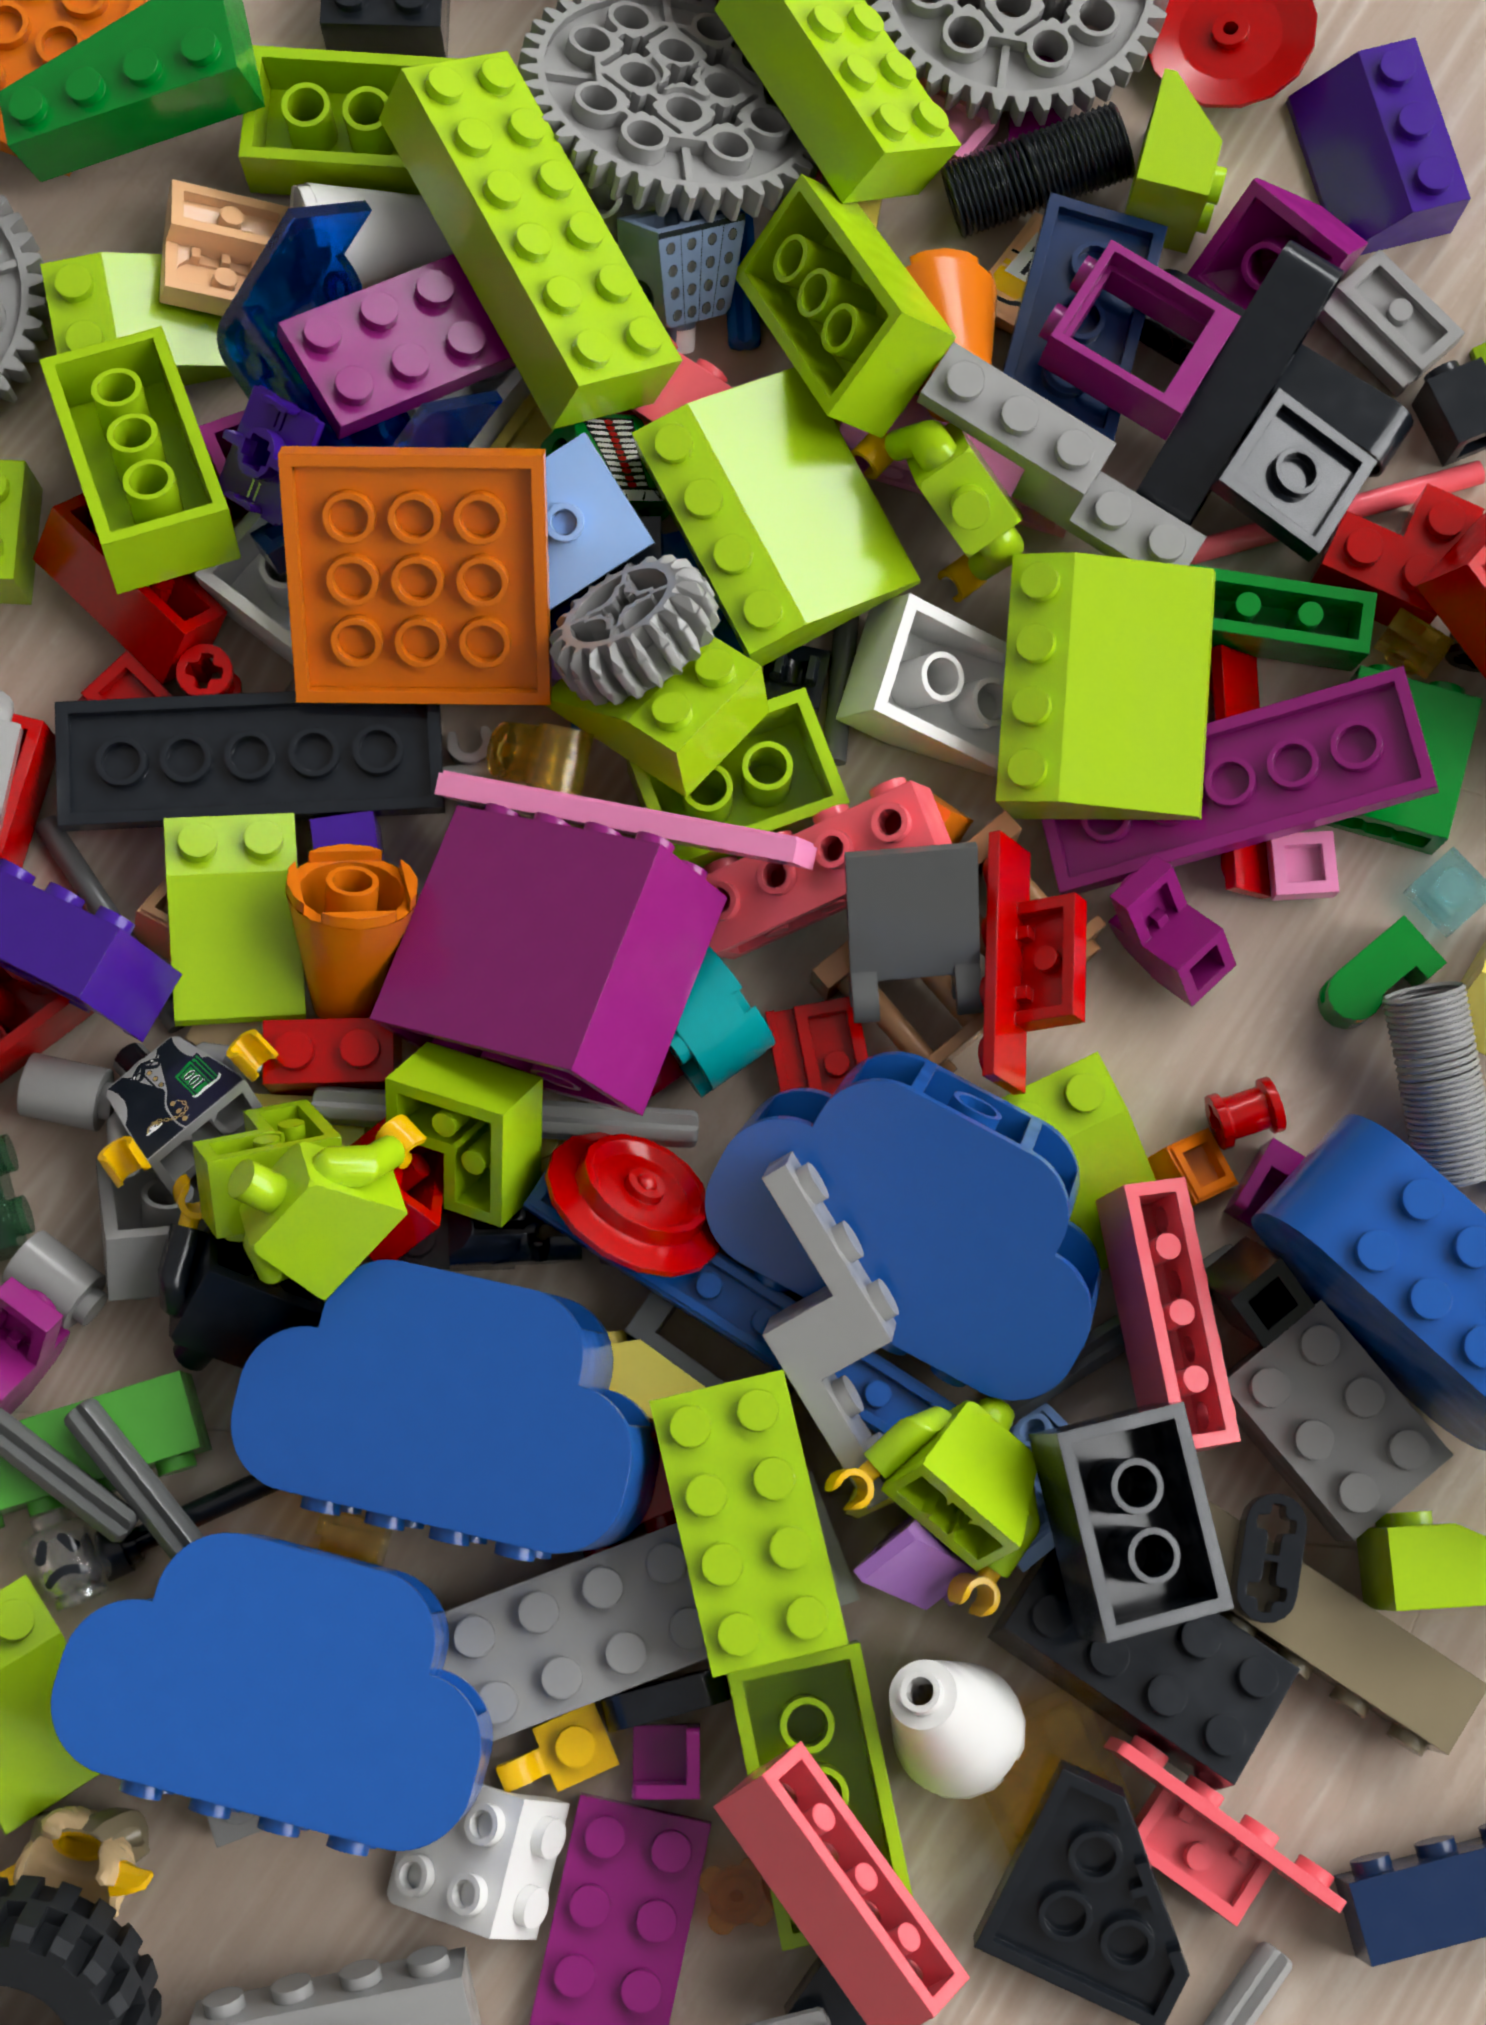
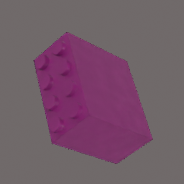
M487 803L484 810L457 805L369 1019L417 1048H421L426 1042L440 1045L543 1077V1090L643 1116L727 897L706 880L708 872L694 863L679 859L673 854L675 846L658 835L639 831L634 839L624 837L614 829L596 822H586L584 828L581 829L571 827L564 820L542 812H536L533 819L521 817L518 813L507 807L494 803Z

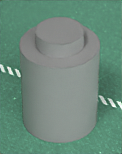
M33 1053L28 1058L20 1078L17 1093L18 1113L25 1117L97 1132L101 1129L105 1120L107 1121L115 1112L106 1097L108 1087L114 1083L113 1070Z
M45 1230L35 1233L20 1247L8 1263L2 1276L3 1283L12 1276L26 1288L35 1289L45 1294L52 1301L56 1310L64 1315L61 1327L64 1329L72 1327L77 1322L82 1326L88 1325L99 1314L108 1299V1294L103 1291L106 1284L105 1275Z

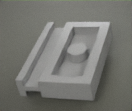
M1380 249L1337 286L1318 317V320L1396 397L1401 395L1406 387L1414 380H1418L1453 349L1465 334Z

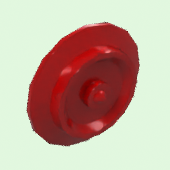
M1169 0L1165 11L1167 16L1152 53L1147 55L1154 74L1160 80H1162L1165 68L1177 71L1199 105L1205 108H1242L1274 97L1299 77L1315 48L1318 14L1313 0Z
M597 1132L572 1136L552 1152L545 1174L552 1206L571 1232L602 1257L638 1273L672 1278L699 1272L719 1252L720 1245L714 1238L706 1218V1191L704 1185L691 1167L668 1148L643 1137L627 1134L610 1135Z

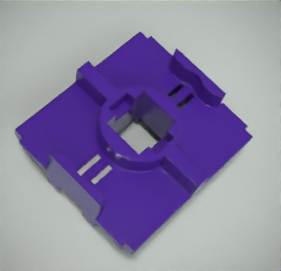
M254 385L238 430L234 431L225 428L222 438L232 443L218 480L224 496L250 512L261 514L260 517L270 524L283 526L278 452L281 446H318L326 424L320 421L316 415L298 408V405L294 402L281 398L262 385Z

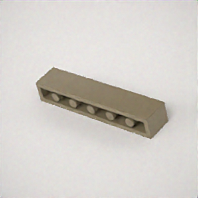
M1208 1500L1230 1588L1240 1520ZM1270 1540L1267 1541V1554H1273L1274 1543ZM1264 1561L1263 1575L1260 1582H1249L1247 1586V1595L1257 1599V1610L1264 1612L1267 1601H1278L1280 1596V1588L1269 1584L1271 1562ZM1303 1562L1297 1599L1293 1610L1285 1618L1274 1623L1255 1622L1245 1618L1236 1610L1235 1606L1233 1609L1220 1613V1615L1254 1637L1256 1634L1276 1647V1653L1300 1668L1297 1674L1298 1677L1307 1681L1313 1672L1335 1686L1329 1697L1350 1712L1365 1719L1369 1710L1392 1724L1386 1735L1420 1757L1423 1756L1427 1748L1434 1752L1449 1755L1486 1693L1485 1682Z

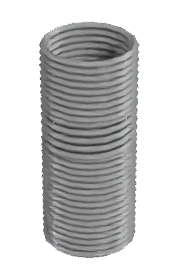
M1447 981L1417 985L1394 991L1385 995L1382 1002L1385 1004L1383 1009L1386 1010L1384 1015L1387 1016L1385 1021L1388 1022V1034L1391 1035L1389 1038L1392 1041L1390 1046L1393 1049L1391 1052L1393 1053L1392 1056L1396 1058L1393 1064L1397 1066L1395 1072L1399 1073L1396 1079L1400 1081L1398 1090L1401 1091L1402 1109L1405 1110L1403 1115L1406 1116L1404 1121L1407 1122L1408 1140L1411 1141L1409 1146L1457 1188L1486 1181V1092L1483 1085L1484 1079H1482L1483 1073L1480 1072L1482 1067L1479 1065L1480 1058L1477 1057L1479 1051L1476 1050L1477 1043L1474 1042L1476 1036L1473 1034L1475 1029L1472 1028L1474 1023L1471 1022V1010L1468 1009L1470 1004L1467 1003L1469 1000L1466 996L1468 991L1465 990L1467 985L1458 981Z

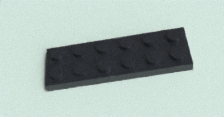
M295 691L55 702L57 826L62 832L164 827V818L294 813L295 821L362 811H373L376 817L445 813V798L434 794L438 773H443L440 704L296 703Z

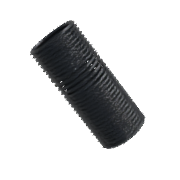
M1111 101L1108 105L1104 103L1103 107L1098 105L1097 109L1092 108L1091 112L1086 110L1085 113L1081 112L1080 115L1075 114L1074 117L1063 118L1062 122L1057 120L1056 124L1052 122L1050 126L1046 124L1044 128L1040 126L1039 130L1034 128L1033 132L1028 131L1027 134H1019L1017 138L1012 136L1010 141L1005 139L1004 143L998 141L996 146L991 144L986 149L982 147L981 151L976 149L975 153L971 151L969 155L966 153L963 157L959 155L958 159L953 157L952 161L948 160L940 170L956 225L961 236L965 239L967 235L972 236L973 233L978 234L979 231L983 232L984 229L989 230L990 226L995 228L996 225L1000 226L1001 223L1012 222L1013 218L1019 220L1020 214L1026 217L1027 211L1031 215L1034 209L1040 212L1041 207L1045 209L1051 192L1075 199L1076 196L1081 198L1082 194L1087 195L1088 192L1093 193L1094 190L1098 192L1099 188L1104 190L1105 186L1110 187L1111 184L1116 185L1117 182L1121 183L1122 180L1133 179L1136 173L1134 157L1124 122L1117 106Z

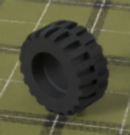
M21 1875L16 1885L9 1886L8 1878L0 1877V1986L18 1989L37 1997L60 2017L64 2025H157L161 2017L162 1996L157 1988H154L158 1974L153 1959L149 1954L139 1955L138 1951L143 1940L129 1922L121 1927L113 1919L117 1911L101 1898L95 1904L79 1896L83 1888L62 1881L59 1888L45 1886V1877Z

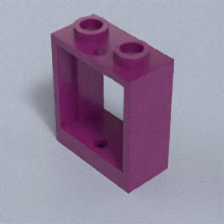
M1111 239L1099 260L1088 255L1082 263L1069 287L1070 290L1077 293L1069 307L1066 308L1057 303L1039 333V337L1047 341L1038 365L1166 441L1241 316ZM1103 289L1194 343V346L1164 393L1072 339Z

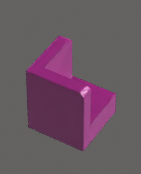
M1275 1138L1270 1139L1259 1148L1223 1212L1254 1230L1251 1223L1252 1216L1303 1161L1305 1156Z
M700 1723L642 1724L633 1727L632 1800L700 1799Z

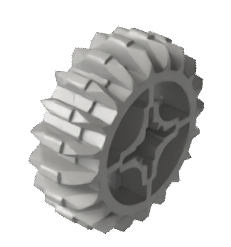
M671 554L662 556L658 560L654 556H649L638 565L627 563L623 570L613 575L607 573L605 579L596 586H588V592L583 597L571 601L569 604L570 612L558 618L556 621L558 628L549 637L552 644L549 653L555 661L554 667L571 691L576 692L582 701L591 700L597 706L611 701L614 705L622 704L631 695L636 699H640L647 690L655 686L662 688L664 681L671 676L682 675V668L689 661L698 660L701 656L700 648L710 644L713 640L712 630L720 622L717 614L719 606L714 599L715 593L706 578L702 577L699 570L693 567L687 558L676 559Z

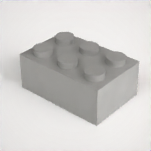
M1321 1299L1314 1302L1315 1307L1266 1348L1260 1345L1255 1347L1227 1371V1377L1236 1410L1237 1424L1334 1540L1354 1541L1449 1460L1453 1454Z

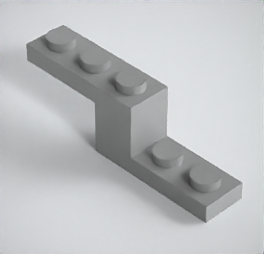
M953 342L921 390L917 400L919 404L1025 469L1012 497L1105 555L1189 566L1207 538L1202 533L1101 471L1116 446V442L957 343Z
M791 1151L770 1163L762 1180L827 1286L771 1316L762 1336L843 1469H858L867 1460L863 1453L883 1435L880 1432L874 1435L871 1434L859 1413L864 1411V1406L855 1386L847 1376L843 1375L837 1378L835 1373L892 1342L896 1327V1321L893 1317L899 1315V1310L885 1283L881 1279L871 1282L858 1259L864 1257V1252L850 1225L844 1220L836 1224L823 1201L829 1198V1194L817 1170L809 1162L801 1166L795 1154ZM882 1475L873 1482L875 1490L873 1499L867 1505L868 1509L890 1498L881 1491L886 1480ZM850 1478L851 1482L857 1490L855 1481L852 1478Z

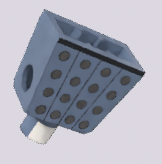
M670 207L664 217L658 216L655 209L617 218L619 249L666 332L677 344V351L681 354H688L695 350L697 321L724 315L731 307L745 227V213L739 211L737 221H730L721 210H717L713 223L705 220L699 210H693L689 221H683L677 208Z

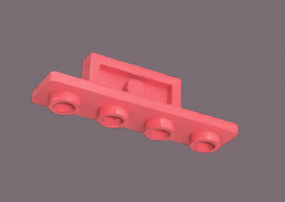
M1134 1735L1130 1743H1127L1116 1737H1109L1104 1748L1156 1785L1135 1818L1137 1828L1153 1868L1236 1927L1272 1870L1317 1903L1340 1914L1347 1901L1329 1889L1335 1879L1329 1872L1302 1854H1299L1295 1863L1290 1861L1274 1849L1280 1839L1275 1833L1246 1814L1240 1823L1232 1819L1219 1809L1225 1799L1221 1794L1191 1774L1183 1783L1163 1768L1168 1762L1169 1757L1143 1738Z

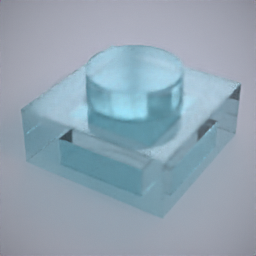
M1453 846L1403 893L1447 938L1486 903V879Z

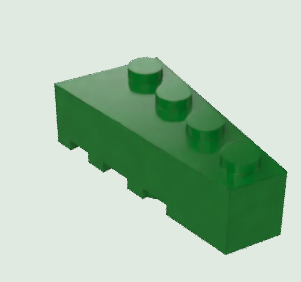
M149 0L0 91V107L8 147L40 182H44L265 107L243 1Z

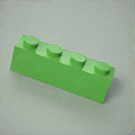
M178 1370L92 1397L101 1404L149 1467L157 1469L158 1477L169 1476L198 1466L195 1455L212 1450L192 1374ZM83 1401L19 1420V1422L112 1493L118 1492L64 1423L66 1415ZM0 1457V1529L5 1527L3 1516L27 1508L30 1518L67 1508Z

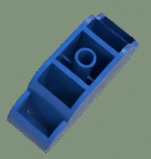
M892 1051L873 1055L858 1063L849 1071L833 1094L813 1088H794L775 1094L757 1108L727 1145L708 1182L705 1195L706 1218L709 1228L721 1248L733 1259L754 1270V1275L758 1277L761 1283L780 1292L791 1290L804 1298L827 1286L762 1180L770 1163L793 1151L801 1166L809 1162L817 1170L829 1194V1198L823 1201L836 1224L844 1220L850 1225L864 1252V1257L858 1259L871 1282L881 1279L885 1283L897 1304L899 1315L893 1317L896 1321L893 1340L881 1348L901 1356L908 1353L931 1365L930 1369L933 1374L947 1384L955 1387H965L968 1385L987 1396L1002 1400L1017 1401L1038 1397L1055 1388L1067 1376L1088 1338L1100 1291L1102 1272L1099 1256L1093 1243L1081 1228L1070 1221L1080 1184L1079 1166L1070 1144L1052 1125L924 1057L908 1052Z
M1356 1114L1345 1115L1336 1122L1252 1216V1226L1270 1251L1283 1259L1311 1301L1314 1303L1322 1299L1405 1397L1447 1432L1476 1449L1486 1451V1214L1416 1151L1389 1130L1363 1116Z
M377 1260L357 1267L327 1298L321 1314L319 1327H292L279 1331L264 1340L253 1351L244 1365L231 1414L232 1441L244 1467L257 1480L271 1488L302 1495L300 1507L303 1509L340 1516L341 1512L360 1515L362 1510H366L364 1523L373 1526L404 1531L405 1527L424 1529L425 1525L431 1526L428 1536L430 1539L460 1546H469L470 1542L487 1544L488 1540L496 1541L494 1554L528 1562H534L535 1558L550 1560L552 1554L605 1548L618 1543L630 1535L638 1527L648 1511L660 1461L657 1434L647 1414L627 1396L609 1390L613 1372L611 1341L600 1320L589 1309L573 1300L541 1291L399 1260Z
M217 1533L199 1538L180 1550L168 1563L159 1579L154 1598L117 1601L91 1613L74 1630L65 1646L51 1694L52 1722L58 1739L65 1750L84 1767L100 1774L122 1779L119 1791L131 1796L160 1801L163 1794H178L190 1797L189 1810L214 1818L230 1819L232 1812H246L260 1816L257 1828L281 1836L298 1838L301 1830H313L328 1834L327 1847L357 1856H368L370 1849L377 1848L390 1851L414 1850L427 1846L443 1837L466 1815L477 1800L484 1782L493 1745V1727L484 1700L465 1679L443 1669L449 1645L448 1622L440 1601L426 1584L416 1577L399 1570L260 1534Z

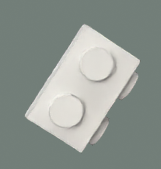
M483 1784L477 1800L471 1809L443 1837L418 1849L397 1851L387 1888L388 1899L394 1905L488 1939L537 1940L540 1924L543 1922L549 1907L548 1891L557 1855L562 1850L566 1838L565 1823L570 1803L546 1796L509 1793Z

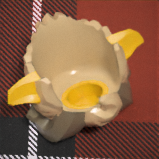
M65 1806L56 1810L44 1811L37 1815L31 1830V1839L22 1849L19 1859L15 1864L0 1872V1877L8 1878L9 1886L16 1885L21 1875L45 1877V1886L59 1888L62 1881L83 1888L79 1896L94 1904L101 1898L116 1909L114 1919L119 1916L120 1905L125 1896L146 1889L154 1876L152 1870L139 1868L135 1865L150 1852L148 1825L145 1817L140 1811L121 1807L108 1808L97 1812L83 1806Z

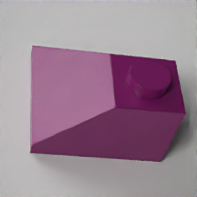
M1255 178L1230 211L1187 275L1246 310L1289 240H1293L1343 269L1345 272L1341 280L1369 243L1321 205L1262 179Z

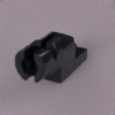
M443 1204L440 1227L397 1260L450 1272L515 1269V1265L581 1261L582 1246L567 1236H550L544 1241L540 1240L539 1228L546 1223L523 1209V1207L500 1228L444 1209Z

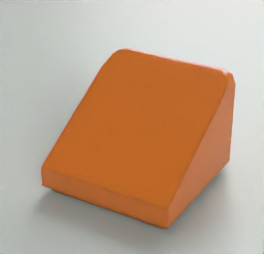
M1209 1128L1175 1142L1147 1158L1156 1180L1186 1178L1192 1208L1239 1184Z

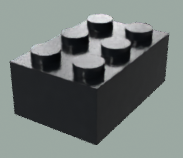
M1184 1401L1152 1403L1028 1434L1078 1639L1110 1643L1234 1608Z

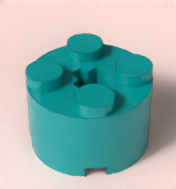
M708 946L669 1047L672 1055H675L682 1064L680 1067L684 1073L683 1075L701 1098L765 1054L769 1048L776 1044L770 1028L757 1007H750L740 992V989L743 987L710 946Z

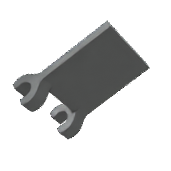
M967 842L844 852L849 949L850 1006L853 1007L854 1024L880 1022L878 982L884 980L951 975V993L953 999H956L957 1015L983 1013L984 1007L980 998V982L982 977L980 967L977 843Z

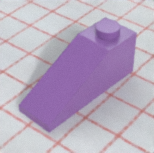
M911 1515L887 1533L853 1570L863 1583L924 1610L929 1609L942 1598L949 1607L953 1606L955 1603L950 1602L947 1595L952 1579L960 1573L969 1572L974 1574L976 1572Z

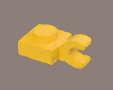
M591 1703L532 1727L539 1747L497 1765L495 1769L506 1792L514 1791L549 1773L557 1792H560L619 1765V1761L596 1705Z

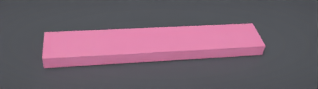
M443 770V773H438L434 792L435 795L464 804L485 807L487 803H494L507 807L518 814L534 817L536 812H542L558 817L569 824L584 826L586 822H596L608 826L621 834L636 836L637 832L644 831L663 837L673 844L813 870L817 847L813 846L814 843L792 835Z

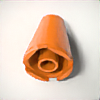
M940 248L921 251L910 256L911 265L905 268L957 337L954 342L991 365L997 288L990 270L987 271L980 266L976 256L962 250ZM938 364L935 366V368L923 382L921 387L918 389V394H920L921 390L923 389V387L935 371ZM927 409L929 414L936 420L950 423Z
M353 844L319 847L309 851L308 862L298 868L296 867V862H294L288 868L285 887L287 901L313 1010L321 1019L370 1017L418 900L417 876L410 865L401 859L399 860V868L383 861V850Z

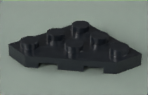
M1061 1759L973 1935L974 1947L1140 2025H1165L1190 1973L1124 1789L1115 1783Z

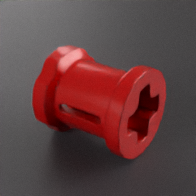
M198 644L188 648L180 656L176 665V678L187 696L242 693V682L234 673V667L229 656L220 647L211 644ZM212 673H218L221 679H211ZM199 682H208L207 688L201 689Z
M1267 1076L1257 1079L1253 1088L1225 1097H1220L1217 1093L1204 1097L1205 1113L1211 1132L1222 1150L1233 1148L1235 1140L1264 1130L1269 1129L1274 1134L1286 1130L1287 1122L1283 1103L1274 1083Z

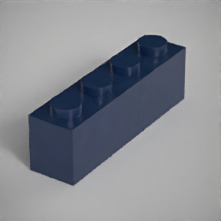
M1486 1824L1478 1827L1481 1837L1459 1843L1455 1842L1454 1835H1442L1424 1839L1414 1844L1416 1854L1391 1860L1389 1852L1363 1855L1349 1861L1352 1871L1333 1875L1338 1895L1347 1901L1343 1908V1913L1356 1958L1374 1967L1486 1937Z

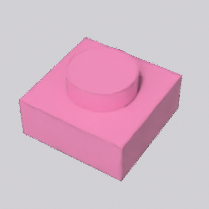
M1333 831L1297 832L1266 841L1272 901L1334 898L1340 892Z

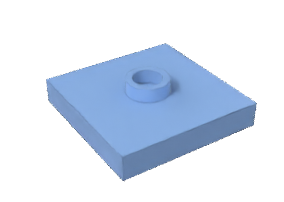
M585 432L546 457L550 611L655 543Z

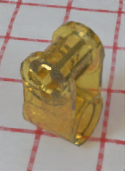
M509 721L501 722L495 728L489 740L486 755L487 768L490 774L495 777L525 782V786L582 796L595 735L547 723L531 725Z

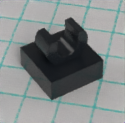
M802 645L766 664L763 677L767 700L805 687L815 714L818 717L831 651Z

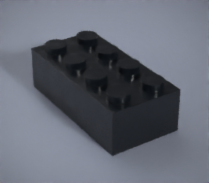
M1055 1547L1030 1567L987 1637L1132 1738L1134 1735H1138L1169 1757L1168 1762L1188 1776L1190 1774L1195 1776L1215 1791L1236 1784L1300 1671V1668L1219 1613L1110 1643L1078 1639Z

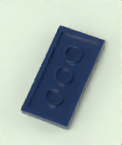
M1051 192L1045 206L1002 372L1114 441L1121 414L1038 365L1047 341L1039 337V333L1057 303L1066 308L1071 304L1077 293L1070 290L1069 287L1088 255L1099 260L1112 239L1158 267L1168 226ZM1103 289L1072 339L1131 373L1146 314Z

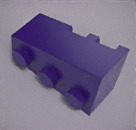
M1 858L0 967L34 985L37 983L69 999L70 1004L87 1013L93 1011L105 1017L121 1028L126 1034L143 1042L182 974L132 937L131 933L136 925L125 917L104 906H99L97 912L93 915L82 909L85 900L54 882H49L45 891L33 886L36 880L35 876L18 865Z

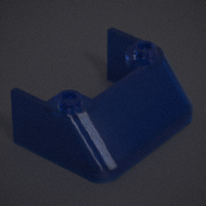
M366 200L288 208L221 318L217 329V345L221 358L247 398H250L254 385H262L281 398L294 402L298 405V408L316 415L320 421L326 424L318 446L468 448L502 403L503 399L497 390L422 403L412 418L405 412L342 439L337 438L277 338L278 322L362 290L361 281L344 254L372 209Z

